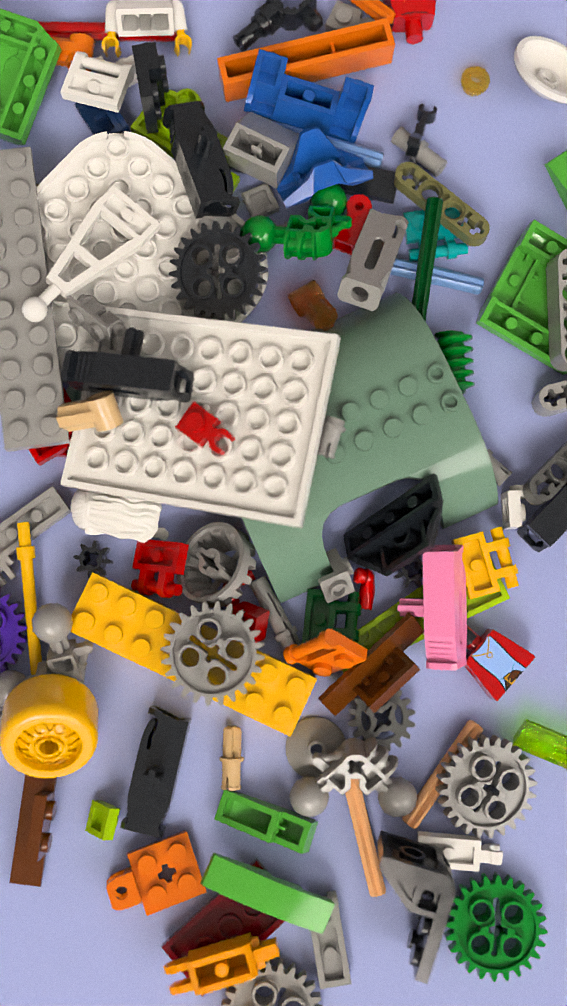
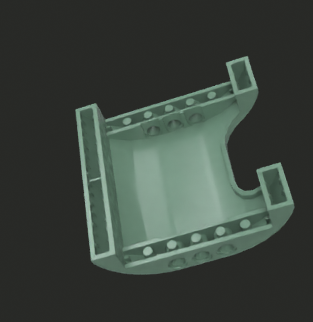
M394 293L381 299L378 308L374 311L360 308L311 330L312 332L337 334L341 338L324 421L327 416L345 421L344 428L346 431L341 433L334 459L326 458L324 455H317L302 528L242 518L280 604L307 592L308 589L320 586L318 579L333 572L324 549L322 531L324 522L329 514L344 504L395 481L408 478L421 482L433 473L438 477L444 500L440 523L442 529L498 504L495 474L484 440L472 412L430 328L414 305L400 293Z

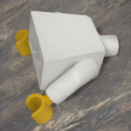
M180 0L109 1L106 5L105 33H108V35L101 43L105 56L108 57L107 51L113 46L115 47L116 57L119 58L121 56V47L116 34H119V37L168 36L174 35V33H177L174 44L175 54L179 56V45H185L190 55L192 40L185 34L187 24L182 2Z

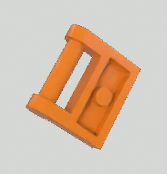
M327 629L320 632L319 636L300 645L292 644L285 647L283 656L289 664L298 662L313 670L314 674L327 677L335 672L351 668L356 664L366 661L368 649L333 629Z

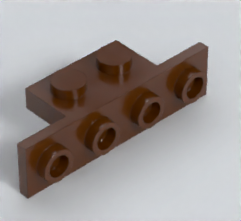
M408 612L378 642L373 644L367 652L366 661L349 668L318 697L320 702L334 716L345 708L357 695L374 713L377 712L420 670L403 652L424 632L413 615Z
M25 774L9 883L42 886L46 853H49L52 844V833H49L51 820L53 821L57 809V801H54L57 777L38 778Z

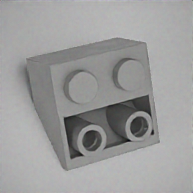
M250 111L236 122L223 147V152L229 166L278 188L292 160L299 134Z

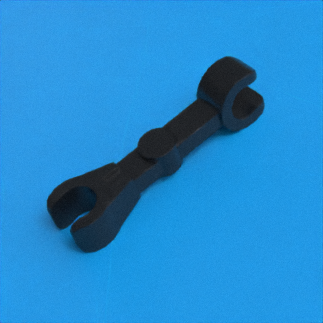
M424 104L419 105L417 112L419 123L416 124L415 132L409 135L408 147L405 152L406 156L417 158L422 140L421 137L424 135L426 124H431L435 121L437 107H434L433 111L427 112L423 110Z

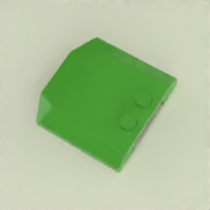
M1 8L0 139L16 145H25L62 49L37 21Z
M532 220L513 248L478 314L476 324L560 374L565 375L567 371L556 370L550 363L546 268L549 260L567 249V239L538 221ZM563 290V297L567 300V292ZM564 320V327L567 329V321ZM565 349V357H566V358H567V349Z

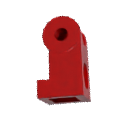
M357 194L350 197L347 201L345 216L352 218V226L339 232L334 239L333 249L349 255L352 254L370 209H372L371 201L367 196Z

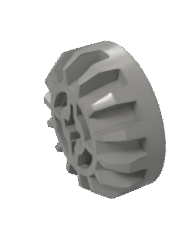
M213 522L198 529L188 539L186 544L189 545L184 575H177L178 584H181L183 588V594L197 603L203 604V602H207L209 608H213L216 601H220L221 607H224L231 603V597L238 599L243 594L240 589L243 583L249 585L252 582V578L247 575L248 570L256 569V560L252 558L255 555V547L249 542V536L228 523ZM228 551H236L232 558L224 554ZM221 583L227 584L223 589L217 590Z

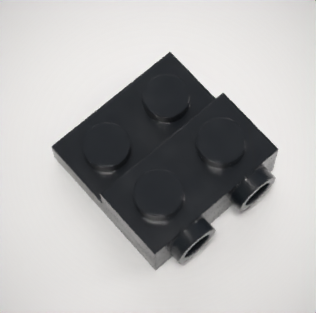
M145 42L132 45L146 130L147 134L159 132L157 120L162 119L160 106H166L164 93H169L164 54L158 55L156 42Z

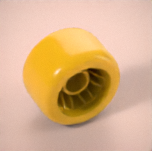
M43 674L22 681L9 693L2 709L0 749L6 761L14 769L33 777L56 778L79 770L93 756L98 743V706L93 693L85 684L65 675Z

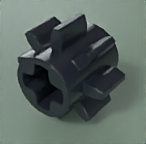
M95 540L92 543V547L89 548L81 544L80 546L83 551L80 555L73 556L81 564L76 569L77 572L88 570V578H90L92 572H99L104 576L107 575L104 568L107 564H113V561L107 559L106 556L110 548L105 547L99 550V542ZM91 553L99 555L96 559L97 566L88 565L91 560L89 557Z
M417 557L398 569L399 573L393 577L394 579L401 577L405 580L403 583L404 588H407L412 581H414L417 588L421 587L419 579L423 577V562ZM413 562L415 563L414 568L418 570V574L408 577V571L404 567Z

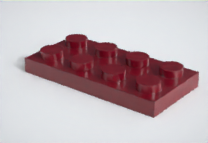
M257 858L250 864L267 870ZM218 893L162 944L161 948L173 961L188 956L191 950L247 933H251V937L258 936L259 941L266 940L285 921ZM188 970L182 971L186 978L190 977Z

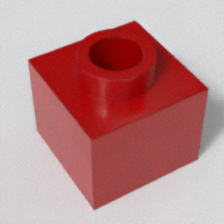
M247 601L233 606L232 614L234 615L241 610L244 611L241 619L243 622L250 619L254 620L249 627L250 631H261L254 638L255 642L264 640L266 638L270 610Z

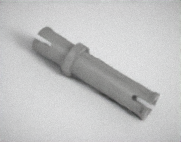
M263 576L249 584L260 606L270 610L268 621L276 634L274 637L276 642H280L283 649L292 644L300 645L301 642L296 634L298 630L296 626L292 627L267 577Z

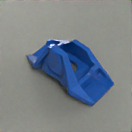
M310 127L300 132L291 163L276 190L286 208H290L307 202L318 190L336 184L354 186L372 180L373 171L369 170L365 165L363 157L336 148L319 127Z

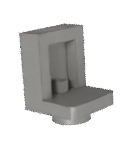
M336 548L326 552L333 572L318 579L327 603L355 592L350 575L354 574L347 557L341 559Z

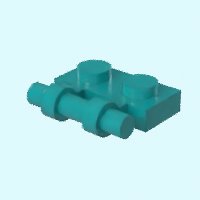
M453 207L447 208L444 211L445 215L452 219L460 216L458 209ZM424 210L403 212V217L409 222L405 232L406 244L418 243V248L408 250L409 261H416L419 257L425 216ZM440 224L437 241L443 240L444 245L436 247L435 258L446 257L447 260L456 259L457 255L468 254V245L456 243L454 239L458 237Z

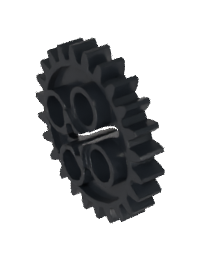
M213 221L212 230L206 224L201 223L202 233L190 229L192 239L189 241L181 237L180 239L185 247L183 249L174 248V251L180 256L179 259L170 260V263L177 266V270L169 272V275L178 279L177 282L171 285V288L181 289L176 299L179 301L187 299L184 306L186 310L196 307L194 311V316L200 317L205 311V319H213L214 314H216L217 320L224 321L225 314H227L231 320H236V310L246 315L247 312L244 305L249 304L255 307L256 304L252 299L253 295L263 296V293L257 287L258 285L267 284V281L260 278V274L268 272V268L259 265V263L266 259V256L264 254L256 255L261 245L258 242L250 245L253 236L248 233L242 237L243 228L238 225L232 232V225L227 221L223 229H221L217 221ZM216 245H220L218 262L215 253ZM238 248L240 253L239 259L235 263H228L226 260L228 251ZM202 250H208V262L204 265H199L197 263L198 253ZM218 264L221 268L225 269V272L219 275V280L213 275V271L218 270ZM233 279H239L241 289L238 293L230 295L227 289L229 282ZM208 280L211 290L206 296H200L198 286L201 282ZM219 282L222 291L221 299L217 298Z

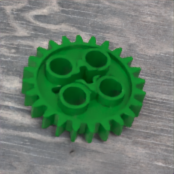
M484 872L481 873V882L479 883L474 878L469 877L471 887L467 889L464 885L459 884L462 895L455 896V906H452L450 911L452 917L448 918L446 927L451 928L444 932L446 940L452 941L448 945L450 952H458L455 959L459 965L466 962L465 968L469 974L477 967L479 979H483L488 972L493 982H496L498 973H501L505 980L509 981V971L512 970L520 977V966L522 964L526 968L532 969L528 960L530 956L540 959L539 954L535 950L536 946H546L543 940L539 938V935L548 933V930L539 924L547 920L542 912H537L542 907V904L538 900H532L535 894L531 889L524 891L525 884L521 880L513 885V878L509 874L506 875L503 882L497 872H494L492 880H489ZM494 898L499 899L497 902L496 910H494L493 907ZM481 902L487 903V908L483 914H473V908L476 904ZM518 905L517 913L514 916H505V910L508 906ZM495 917L501 924L500 926H495ZM495 926L494 934L492 933L489 927ZM476 936H485V942L482 946H471L472 940ZM495 938V944L497 946L496 954L492 955L491 952L493 950ZM516 938V945L513 948L503 949L504 942L507 939Z

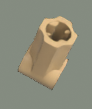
M103 391L85 400L63 403L57 407L58 414L56 419L60 428L67 429L68 432L94 427L97 431H106L124 422L113 391Z

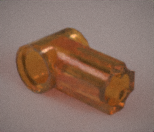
M315 280L288 294V299L299 317L305 316L316 329L327 331L334 327L335 320L338 318L337 311L325 298L323 291Z

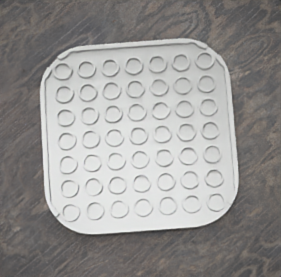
M106 131L86 138L73 148L37 186L48 274L93 204L114 184L160 223V228L141 249L70 296L77 300L80 295H91L105 307L196 317L194 316L196 307L186 310L184 306L187 299L182 301L176 299L181 289L171 288V285L177 282L178 279L169 275V272L177 270V266L170 263V260L179 259L180 256L174 251V248L183 249L185 247L180 239L181 237L189 241L192 239L190 229L202 233L201 223L206 224L212 230L213 221H217L221 229H223L227 221L231 223L233 232L238 225L242 227L245 221L237 214L230 217L204 216L196 219L175 160L146 137L127 131L107 134ZM100 216L81 246L100 261L129 240ZM220 245L215 246L217 262L219 259ZM233 248L228 251L226 255L228 263H235L239 259V249ZM202 250L197 255V263L199 265L206 264L209 260L208 250ZM261 253L266 256V259L259 263V265L268 268L267 253ZM73 257L60 278L67 283L88 268ZM218 264V270L213 271V275L219 280V275L224 273L225 269L221 268ZM269 273L260 274V278L268 281ZM233 279L229 282L227 289L230 295L238 293L241 289L239 279ZM208 280L201 282L198 286L200 296H206L211 290ZM219 282L217 298L221 299L222 291ZM258 285L257 289L264 293L266 285ZM59 294L52 301L60 368L62 370L67 350L92 351L94 339L83 327H78L71 321L68 314L70 310L68 299ZM256 295L252 297L256 305L262 298V296ZM246 304L244 305L247 312L246 315L236 310V320H231L225 314L224 321L242 323L255 307ZM205 311L200 317L196 318H205ZM214 314L213 320H217L216 314Z

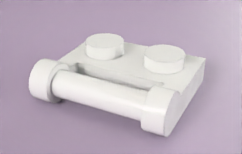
M77 51L60 91L62 98L119 113L129 84L134 79L135 65L124 63L123 65L88 57L87 53ZM86 69H90V70H94V71H98V72H102V73H106V74L118 76V78H114V77H110V76H106V75H102V74H98V73L86 71Z

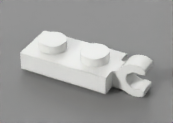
M417 831V841L441 848L450 864V868L453 870L479 872L480 863L502 865L503 851H500L499 844L487 843L481 845V838L471 835Z

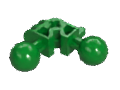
M338 184L318 190L310 199L311 206L308 209V220L301 215H290L287 227L276 226V223L267 216H251L242 226V237L250 233L253 236L250 245L257 242L261 245V248L256 252L257 254L267 253L276 244H283L285 259L298 257V260H305L307 257H312L313 261H316L319 257L328 256L333 251L335 237L341 230L352 226V218L350 216H340L347 206L345 191Z

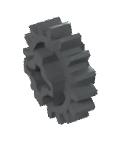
M397 691L378 710L379 713L387 710L385 715L388 721L386 723L380 722L377 725L375 713L362 699L355 697L353 700L357 707L348 709L349 713L355 715L354 719L348 721L349 726H357V729L352 733L355 738L363 736L362 740L365 741L370 737H378L381 732L391 731L394 734L389 737L376 738L378 745L385 746L389 752L391 743H395L400 748L402 746L400 738L402 736L408 739L411 737L406 731L407 727H415V723L409 720L408 717L414 715L415 710L406 708L411 700L408 697L400 699L402 691ZM397 705L401 710V724L395 718L394 712L397 709ZM362 711L368 715L369 723L366 726V730H364L361 723Z

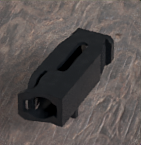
M202 101L169 105L165 108L162 123L165 128H169L171 152L195 218L198 219L204 216L230 217L236 214L240 201L238 197L232 196L234 189L232 174L218 139L217 130L204 112V103ZM220 202H222L223 205H230L231 207H224L221 205Z
M129 327L125 332L121 354L67 350L61 370V380L80 391L95 393L113 391L114 396L154 401L176 400L187 403L190 401L194 374L176 360L140 356L145 332ZM182 379L186 380L184 393L179 392Z
M567 483L553 498L543 503L523 527L517 531L518 535L538 553L547 547H551L567 531ZM529 530L541 541L535 543L527 535Z
M151 706L148 713L157 718H152L143 732L128 791V817L122 820L120 828L149 836L163 837L166 826L161 824L170 809V804L174 797L192 719L179 718L158 706Z

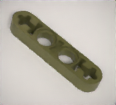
M404 162L398 165L395 171L394 185L402 194L425 211L427 200L422 196V192L425 190L435 191L438 197L443 199L440 224L469 246L476 247L485 242L490 226L482 215L417 164ZM403 175L406 177L409 175L413 176L412 179L408 178L406 181L402 179ZM453 207L458 209L460 216L452 219L447 217L444 211L447 208ZM468 218L467 223L464 222L463 226H460L462 225L464 219ZM471 229H480V233L476 232L474 235L470 233Z

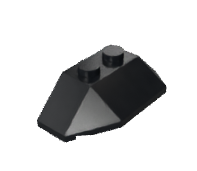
M431 474L345 533L343 537L348 560L384 576H389L433 548L440 529L444 501L437 475Z

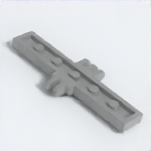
M50 487L0 523L1 587L7 583L1 572L4 571L11 580L17 576L11 567L15 563L11 555L16 553V548L19 547L17 523L29 522L32 541L71 513V509L55 487Z

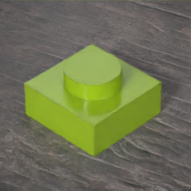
M92 800L85 831L101 840H113L120 809L103 800Z

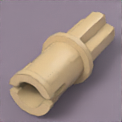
M228 726L223 729V756L219 757V760L222 761V790H227V788L228 791L241 789V762L244 761V757L241 756L242 730L237 726Z

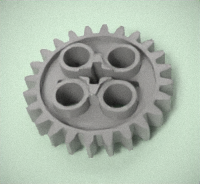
M216 601L213 610H210L207 602H203L202 611L200 612L192 605L190 606V617L181 612L179 616L182 623H170L175 633L164 634V637L171 641L170 646L161 647L162 651L169 653V658L162 660L161 664H171L172 668L165 673V676H176L177 679L172 684V687L175 688L182 684L184 686L182 697H185L190 692L194 693L193 703H197L200 697L204 696L206 706H209L213 697H216L221 706L224 704L225 695H228L234 702L236 701L235 691L237 689L243 694L247 693L244 685L245 682L255 685L256 680L251 676V673L262 672V669L255 665V662L265 659L264 655L258 654L256 649L263 647L264 643L255 642L254 639L261 631H250L249 627L254 620L250 619L243 622L241 619L244 611L241 610L236 615L232 614V604H229L225 611H222L220 601ZM205 622H214L218 627V634L213 640L205 639L202 636L201 628ZM194 635L210 648L218 645L220 647L218 650L219 655L235 664L237 670H231L216 658L209 661L207 659L209 653L190 640V636ZM232 640L241 641L244 645V654L239 658L230 657L227 653V645ZM187 648L196 649L199 653V661L195 666H189L183 660V653ZM212 667H220L225 671L226 679L222 684H214L209 680L208 673Z
M480 734L479 743L472 737H468L467 747L458 742L457 748L459 753L455 754L448 751L451 762H441L442 767L446 769V773H440L436 776L444 783L435 787L439 794L444 795L438 799V803L442 807H446L443 811L444 815L448 819L452 818L451 823L456 828L461 826V830L467 835L472 831L477 838L481 837L483 830L489 838H493L494 829L503 836L505 835V826L507 824L515 830L514 819L517 817L524 821L525 817L521 811L523 809L532 810V807L526 802L527 798H536V794L529 790V787L537 785L534 779L528 777L535 772V769L527 765L530 759L524 754L520 755L522 752L521 748L516 745L512 746V742L506 738L501 741L496 735H492L489 741L488 737ZM484 759L483 768L475 771L477 762ZM511 772L509 781L502 784L504 775ZM471 788L470 795L465 799H461L463 791ZM497 801V807L493 811L488 812L490 804Z
M282 958L278 961L277 967L272 966L271 960H267L266 967L260 969L258 976L254 979L234 985L235 988L226 987L225 995L229 999H222L221 1006H274L280 989L284 987L286 991L279 999L277 1006H285L289 1001L293 1000L298 1001L301 1006L323 1005L317 1004L321 1000L320 992H312L315 988V981L305 982L307 977L305 970L295 974L294 962L288 969H285ZM261 986H267L273 992L271 995L263 997L256 990Z

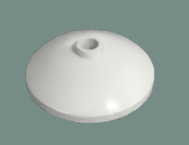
M530 36L522 39L514 51V61L520 77L538 96L553 102L567 104V47L557 41L541 36Z

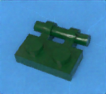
M308 589L302 643L318 637L320 632L327 629H333L352 641L359 642L360 632L357 630L358 616H361L362 605L359 604L360 593L353 592L348 594L347 602H339V599L327 603L321 589ZM337 614L346 615L345 628H336Z

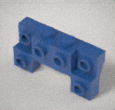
M259 49L244 106L245 112L249 113L251 111L262 117L302 129L319 127L326 136L355 144L372 99L374 85L346 76L341 91H337L284 74L288 58L274 52Z

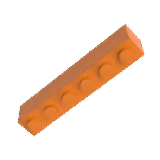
M384 18L217 58L218 72L225 101L231 102L247 98L259 49L274 52L288 58L284 74L315 82L392 63L395 42L389 20Z

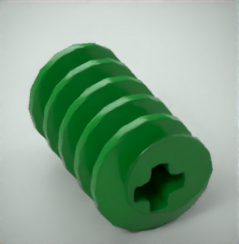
M454 330L437 332L434 335L436 339H439L437 343L462 394H464L466 389L475 386L474 382L466 380V377L473 375L474 371L465 369L466 365L474 362V359L465 357L466 353L473 351V347L464 345V342L472 340L473 336Z

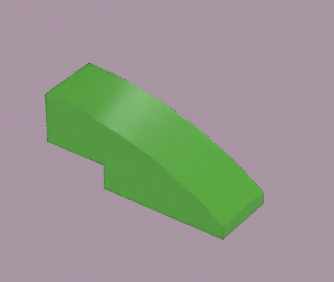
M228 789L223 791L214 820L265 842L277 843L300 854L309 852L319 822L278 805L235 791H228Z

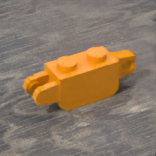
M251 933L191 950L188 956L170 961L163 966L167 975L185 970L189 971L190 977L175 981L169 986L170 994L173 996L194 990L195 995H203L252 980L258 976L260 969L266 967L265 961L278 957L280 950L276 937L259 941L258 936L251 937Z

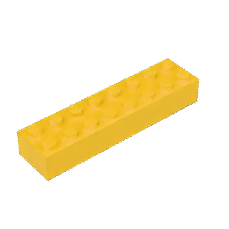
M92 572L71 615L73 622L71 632L166 677L165 673L172 668L171 664H161L162 660L169 658V653L162 651L161 647L170 646L171 641L167 640L164 634H174L175 630L171 627L170 623L181 624L182 620L179 616L180 612ZM203 624L201 633L205 639L213 640L217 636L218 630ZM194 635L190 636V640L209 653L207 657L209 661L216 658L231 670H237L235 664L219 655L218 650L220 647L218 645L210 648ZM232 640L227 645V653L230 657L239 658L244 654V645L241 641ZM187 648L183 653L184 662L189 666H195L199 661L197 650ZM256 649L258 654L265 656V659L255 662V665L262 669L261 673H251V676L256 680L255 685L245 682L244 685L247 693L243 694L237 689L235 691L236 701L233 702L228 695H225L223 705L291 737L317 678ZM212 667L208 677L212 683L222 684L226 679V674L222 668ZM175 675L166 677L172 681L177 679ZM213 697L212 700L218 702L217 698Z

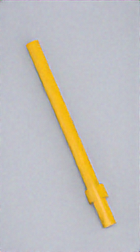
M29 522L17 523L19 547L16 548L17 560H20L30 671L31 675L36 674L38 663L42 662L40 639L33 632L32 618L37 611L33 558H36L35 546H31Z

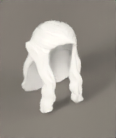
M81 489L76 490L71 500L73 521L80 529L85 530L86 534H108L119 539H134L141 543L147 542L152 537L166 541L169 536V532L165 528H158L159 516L162 510L161 503Z

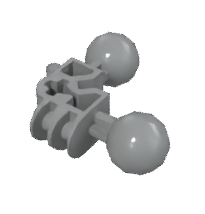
M47 603L34 613L32 618L33 632L38 639L50 644L47 660L38 663L36 674L25 676L16 670H6L0 673V707L3 708L7 696L19 683L34 676L60 674L77 679L84 684L86 660L93 651V643L91 641L77 643L76 639L68 640L67 635L71 632L73 622L72 616L66 607L58 603Z
M370 737L365 741L359 738H349L333 753H314L312 755V762L323 773L317 778L303 777L297 780L291 788L289 798L296 813L304 817H315L327 807L331 790L335 788L341 795H344L351 789V779H358L359 789L366 795L370 794L374 789L378 792V802L384 813L392 817H404L410 814L416 807L417 792L412 783L405 778H390L398 765V758L394 755H388V749L383 745H378V740L375 737Z

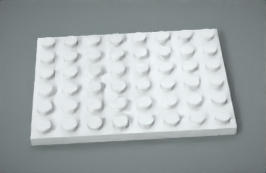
M105 307L106 312H112L124 322L126 329L133 327L145 332L140 356L176 360L180 365L193 372L194 384L189 402L184 403L176 400L154 401L115 396L124 422L106 431H97L95 427L73 431L60 485L302 528L341 340L339 335ZM125 333L121 337L116 336L112 339V350L101 342L97 343L94 340L92 351L121 354ZM184 379L181 380L179 392L184 393L186 386V380ZM82 391L80 400H85L97 393ZM193 401L221 421L217 429H226L234 435V442L226 437L219 440L218 446L226 452L224 455L214 452L208 442L202 448L175 428Z

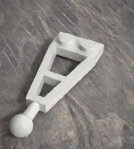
M113 184L93 204L47 275L46 283L49 286L38 297H30L24 301L22 305L24 317L31 322L42 321L47 315V306L59 294L66 299L68 295H72L141 249L159 230L160 223ZM101 216L129 241L99 261L83 248L81 244ZM75 257L88 269L66 283L60 277L72 258Z

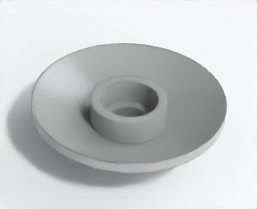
M322 717L306 718L297 723L291 737H287L286 756L288 762L299 775L317 778L323 772L312 762L313 754L310 751L312 745H321V754H329L341 746L345 741V737L340 728L328 719Z

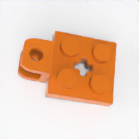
M186 830L127 852L130 867L113 873L107 879L106 885L114 910H124L143 903L147 916L207 893L206 888L200 883L202 876ZM167 864L169 868L175 867L176 872L172 874V879L169 881L158 876V873L162 872V865ZM118 887H125L127 891L119 893L116 889Z

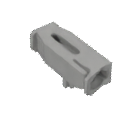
M370 209L351 254L346 274L341 279L337 294L341 301L370 311L378 308L409 223L405 217L384 214Z

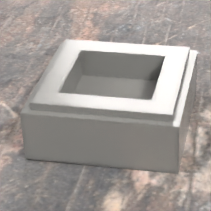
M266 183L241 193V198L250 217L256 215L268 217L280 211L272 190Z

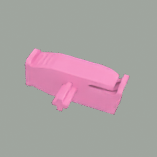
M434 545L433 548L423 554V598L399 599L398 611H400V616H405L409 612L413 617H424L427 669L458 670L467 665L466 572L462 561L463 545Z

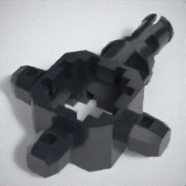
M266 0L260 8L255 10V15L250 19L251 23L233 36L234 43L238 48L242 45L240 48L242 52L247 51L260 37L265 38L268 35L275 34L281 26L287 31H296L300 26L304 25L308 30L317 32L323 25L322 16L316 10L317 0H303L299 4L298 10L295 7L290 9L288 6L284 9L283 3L280 0Z

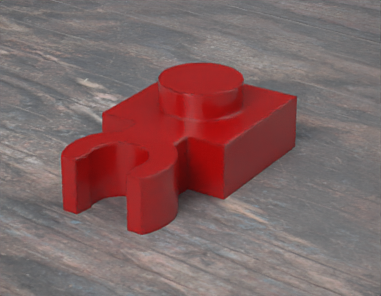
M194 401L175 426L177 430L202 448L208 442L210 448L219 455L226 453L218 446L221 438L226 437L232 442L235 440L234 435L223 428L217 429L221 421Z

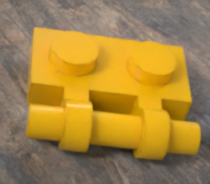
M502 526L490 529L493 542L486 543L483 531L451 540L452 545H463L464 547L462 561L466 572V593L468 599L499 592L500 588L497 581L499 578L504 577L507 589L519 586L516 576L519 572L517 565L512 563L508 549L511 545L509 539L504 536ZM489 552H497L501 566L500 569L494 570Z

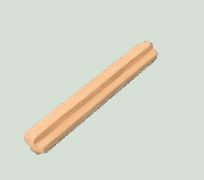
M469 720L448 751L455 754L459 753L457 743L459 742L464 747H467L468 737H472L477 741L483 732V728L473 720ZM447 752L418 793L416 807L410 814L402 818L413 829L418 828L440 795L435 787L444 783L436 776L440 773H446V769L442 767L441 762H451Z
M351 779V789L345 793L369 894L371 897H377L385 894L386 888L382 872L379 868V859L363 793L359 789L358 779Z

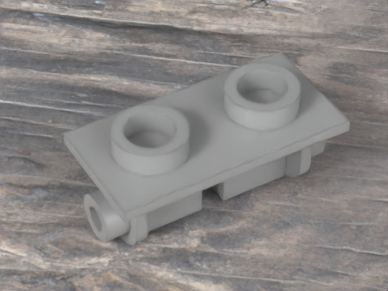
M68 295L67 299L70 308L68 314L71 321L76 326H81L88 331L97 343L101 342L112 350V339L116 336L121 337L126 331L124 322L112 312H106L105 307L91 295H80L77 300Z

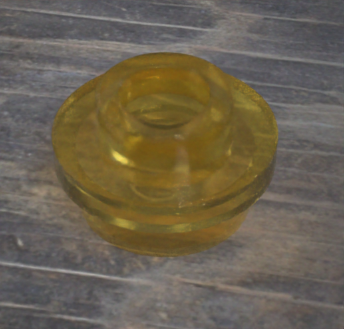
M478 66L467 68L461 77V87L469 96H478L484 93L490 83L487 71ZM471 78H477L480 82H474Z

